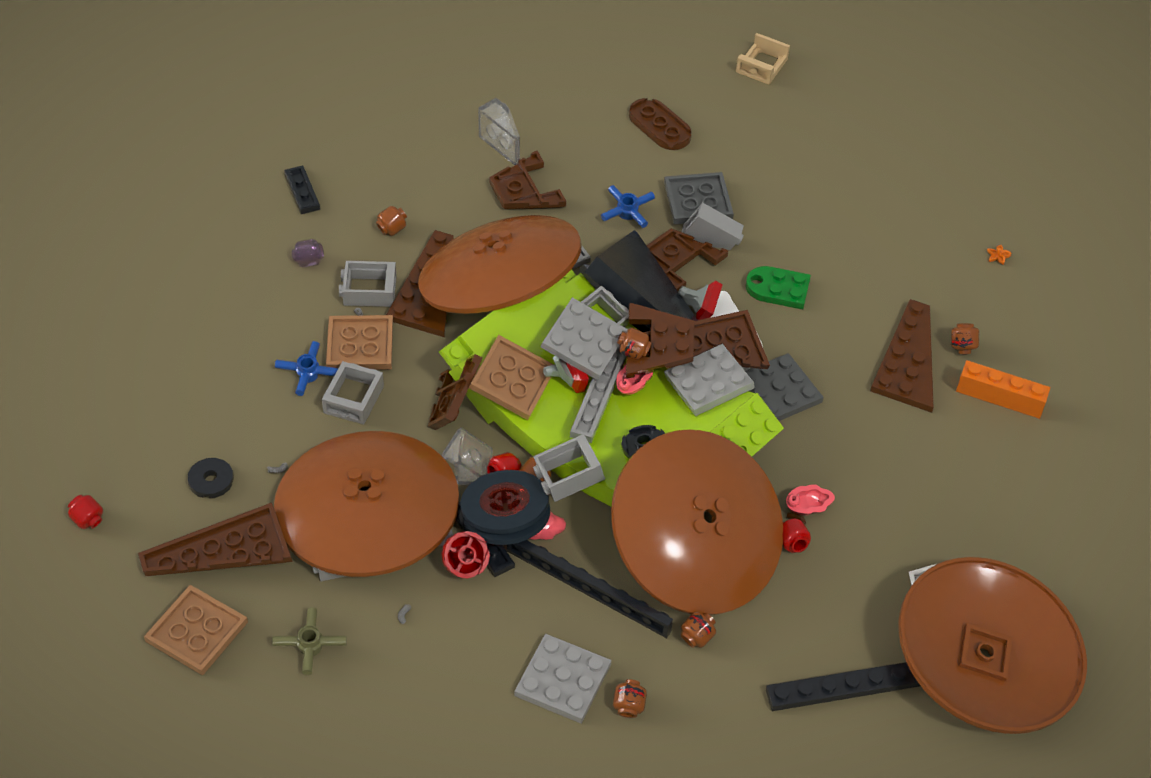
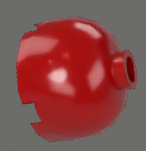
M463 531L455 533L446 540L442 548L441 557L442 563L448 572L456 577L468 579L481 574L485 570L489 562L490 552L484 538L477 533Z

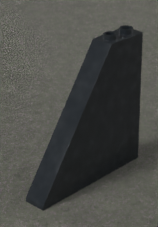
M635 230L598 255L585 271L595 282L611 292L614 298L621 305L627 307L628 310L629 303H634L698 321ZM644 324L651 330V324Z

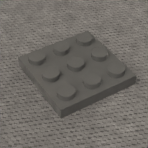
M722 172L664 177V185L674 224H685L702 202L733 219L734 213Z
M789 353L768 361L770 364L768 369L751 368L745 371L753 380L755 387L749 392L758 393L778 421L823 402L824 397Z

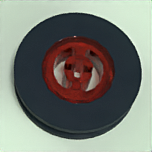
M501 470L486 474L472 482L462 495L461 510L465 528L469 532L477 533L489 544L508 545L525 541L539 533L547 524L550 517L549 495L545 494L541 485L542 481L530 473L519 470ZM504 503L508 505L507 511H504Z

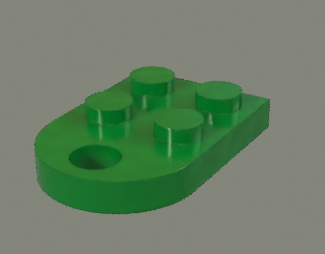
M761 266L751 270L747 275L746 290L756 300L803 310L811 275L770 266ZM753 280H758V281H760L761 283L756 284V283H753L752 281H753Z

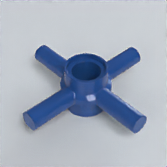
M614 185L608 188V191L618 201L616 208L602 213V220L606 221L619 215L625 220L634 218L642 228H645L648 222L638 212L640 205L655 199L654 193L649 192L637 198L632 193L622 194Z
M317 341L311 343L308 354L301 355L297 362L275 361V368L296 371L300 379L295 391L298 396L304 395L307 383L315 381L318 378V374L335 376L338 368L319 366L316 356L320 344Z

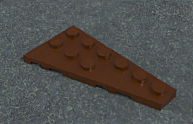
M437 230L433 232L386 314L393 315L394 323L445 338L447 312L434 308L424 300L418 286V279L422 268L430 257L445 244L453 240L454 235Z
M910 299L873 381L870 392L932 413L934 406L930 305Z
M748 310L694 321V357L723 344L741 367L769 368L770 364ZM651 331L644 332L648 334L649 341L651 342ZM650 348L645 357H650Z
M272 503L138 553L145 576L293 562Z

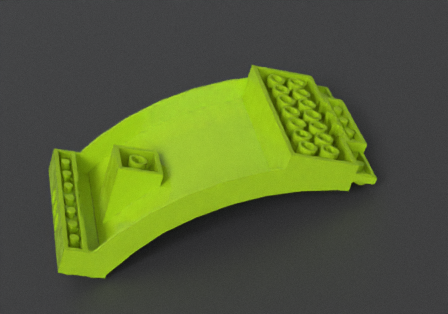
M571 269L559 282L544 292L521 303L492 311L441 349L439 353L452 369L449 373L455 381L460 379L467 358L474 354L482 357V361L477 369L478 372L498 335L555 365L553 360L555 355L541 348L542 342L572 297L581 302L596 289L582 273L576 276ZM597 303L591 307L593 310L616 322ZM628 322V325L625 328L629 329L635 327L629 324ZM670 368L654 369L651 379L637 393L630 395L622 394L615 384L593 441L589 443L602 467L605 480L581 491L612 507V498L618 477L629 460L622 450V438L624 435L629 434V430L637 426L653 425L656 426V429H662L665 433L677 430L711 432L734 442L751 457L781 432L784 427L759 394L749 391L695 416L666 379L664 371ZM588 375L589 381L585 392L576 393L561 377L551 376L528 420L468 388L466 396L488 425L494 421L528 453L535 456L573 439L570 437V431L593 377ZM583 456L552 469V471L564 479L589 467Z

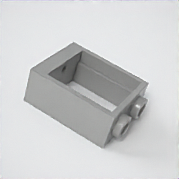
M346 261L345 269H341V282H343V285H339V297H343V305L391 307L395 299L396 262ZM352 279L386 280L385 290L351 289Z
M600 286L581 301V303L590 308L597 303L618 324L623 327L628 325L629 310L624 305H621L614 298L613 294L603 286Z
M342 361L322 398L323 413L364 425L384 387L383 372ZM346 378L370 385L361 403L336 396Z
M584 434L533 456L536 462V466L533 467L538 480L543 478L544 481L541 482L546 495L551 494L554 502L605 480L602 467ZM583 456L589 468L552 483L547 471Z

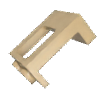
M756 33L754 44L746 55H739L736 72L770 85L788 60L790 45ZM758 53H765L778 58V60L772 66L756 60L755 57Z

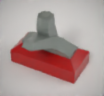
M714 281L697 291L681 286L678 294L682 296L687 305L694 308L697 320L711 318L714 314L723 284Z
M556 355L553 357L555 365L543 368L545 377H561L576 393L585 392L589 381L588 375Z

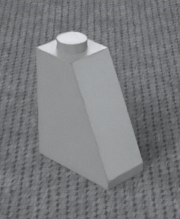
M702 202L685 222L681 232L693 236L695 241L701 243L708 242L713 244L712 247L731 250L735 244L739 245L742 241L744 225Z

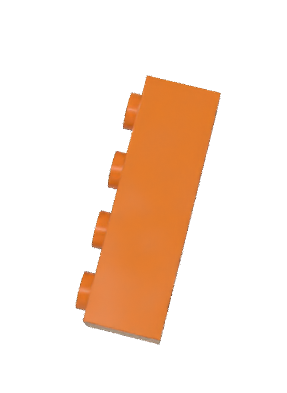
M966 360L956 392L1040 419L1051 387Z

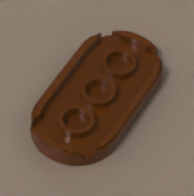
M642 98L631 104L629 110L631 122L660 147L668 150H679L690 143V126L662 102L656 99L651 101L647 100V98Z

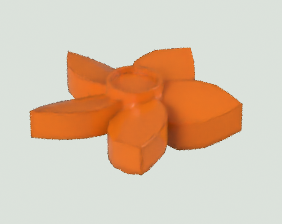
M998 245L996 250L987 248V252L991 254L989 262L997 260L1000 264L1004 265L1005 259L1009 258L1012 254L1008 250H1003L1002 245Z

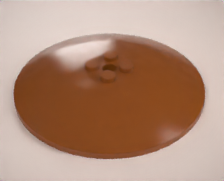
M527 215L493 221L461 234L436 251L422 268L418 279V286L422 297L429 305L446 312L481 313L509 307L528 300L559 282L579 259L582 248L581 239L574 226L556 217Z
M701 430L668 432L652 439L639 448L627 461L618 477L611 509L615 542L628 571L637 583L656 600L684 613L693 614L694 612H699L703 615L705 613L716 615L745 605L754 599L768 584L776 570L782 551L783 519L781 508L767 475L760 465L740 446L720 435ZM705 511L711 514V523H708L704 519Z
M363 431L327 440L313 447L297 459L287 470L278 486L274 509L287 546L299 559L328 573L350 577H368L406 568L435 550L446 538L456 520L459 509V491L456 477L451 467L432 447L403 434L385 431ZM364 486L370 487L367 491L359 490Z
M981 557L956 558L929 568L918 577L907 592L901 606L898 624L900 644L905 660L924 691L955 717L968 724L992 732L1005 734L1030 733L1054 724L1066 715L1077 702L1082 693L1087 674V656L1082 635L1073 616L1063 602L1046 585L1029 573L1010 564ZM980 649H986L990 657L984 656Z

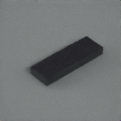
M304 166L284 170L285 177L301 215L320 210V204Z

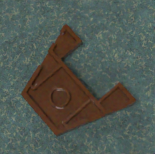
M538 151L532 152L531 156L527 159L522 158L518 160V164L515 166H508L489 177V183L503 209L566 207V199L560 189L540 194L531 179L529 171L544 168V161Z
M672 228L646 245L677 291H679L681 286L686 287V281L675 274V272L692 259L701 255L716 266L728 257V250L721 248V250L712 247L713 244L708 242L701 243L695 241L693 236Z
M629 303V324H651L650 357H641L640 359L627 357L626 378H633L635 374L642 372L648 374L652 373L654 369L662 367L667 369L694 361V320Z
M474 354L467 358L460 379L453 382V377L449 373L450 369L440 374L439 380L442 381V386L436 390L435 395L439 396L437 404H433L428 423L429 428L437 430L457 419L459 407L477 372L482 357Z

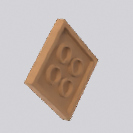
M393 315L329 316L326 367L339 368L342 361L369 369H392Z
M498 335L469 388L528 420L551 378L544 376L543 368L553 364Z
M189 585L147 632L144 639L148 644L203 676L246 626L248 619L241 613Z

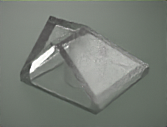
M459 428L441 456L454 465L457 484L470 485L476 479L488 474L487 466L492 458L493 448L463 428Z

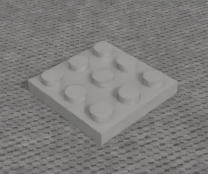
M572 297L542 342L541 348L599 380L620 346L617 344V340L621 332L626 333L628 329Z
M723 344L695 356L693 362L675 366L664 371L666 379L695 416L755 388L753 380Z
M545 634L518 683L514 696L582 724L611 666L612 660Z

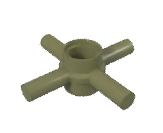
M314 607L308 608L306 626L299 630L298 636H273V646H298L304 655L302 669L304 675L312 674L313 656L321 651L322 646L347 645V636H322L316 627L317 609Z

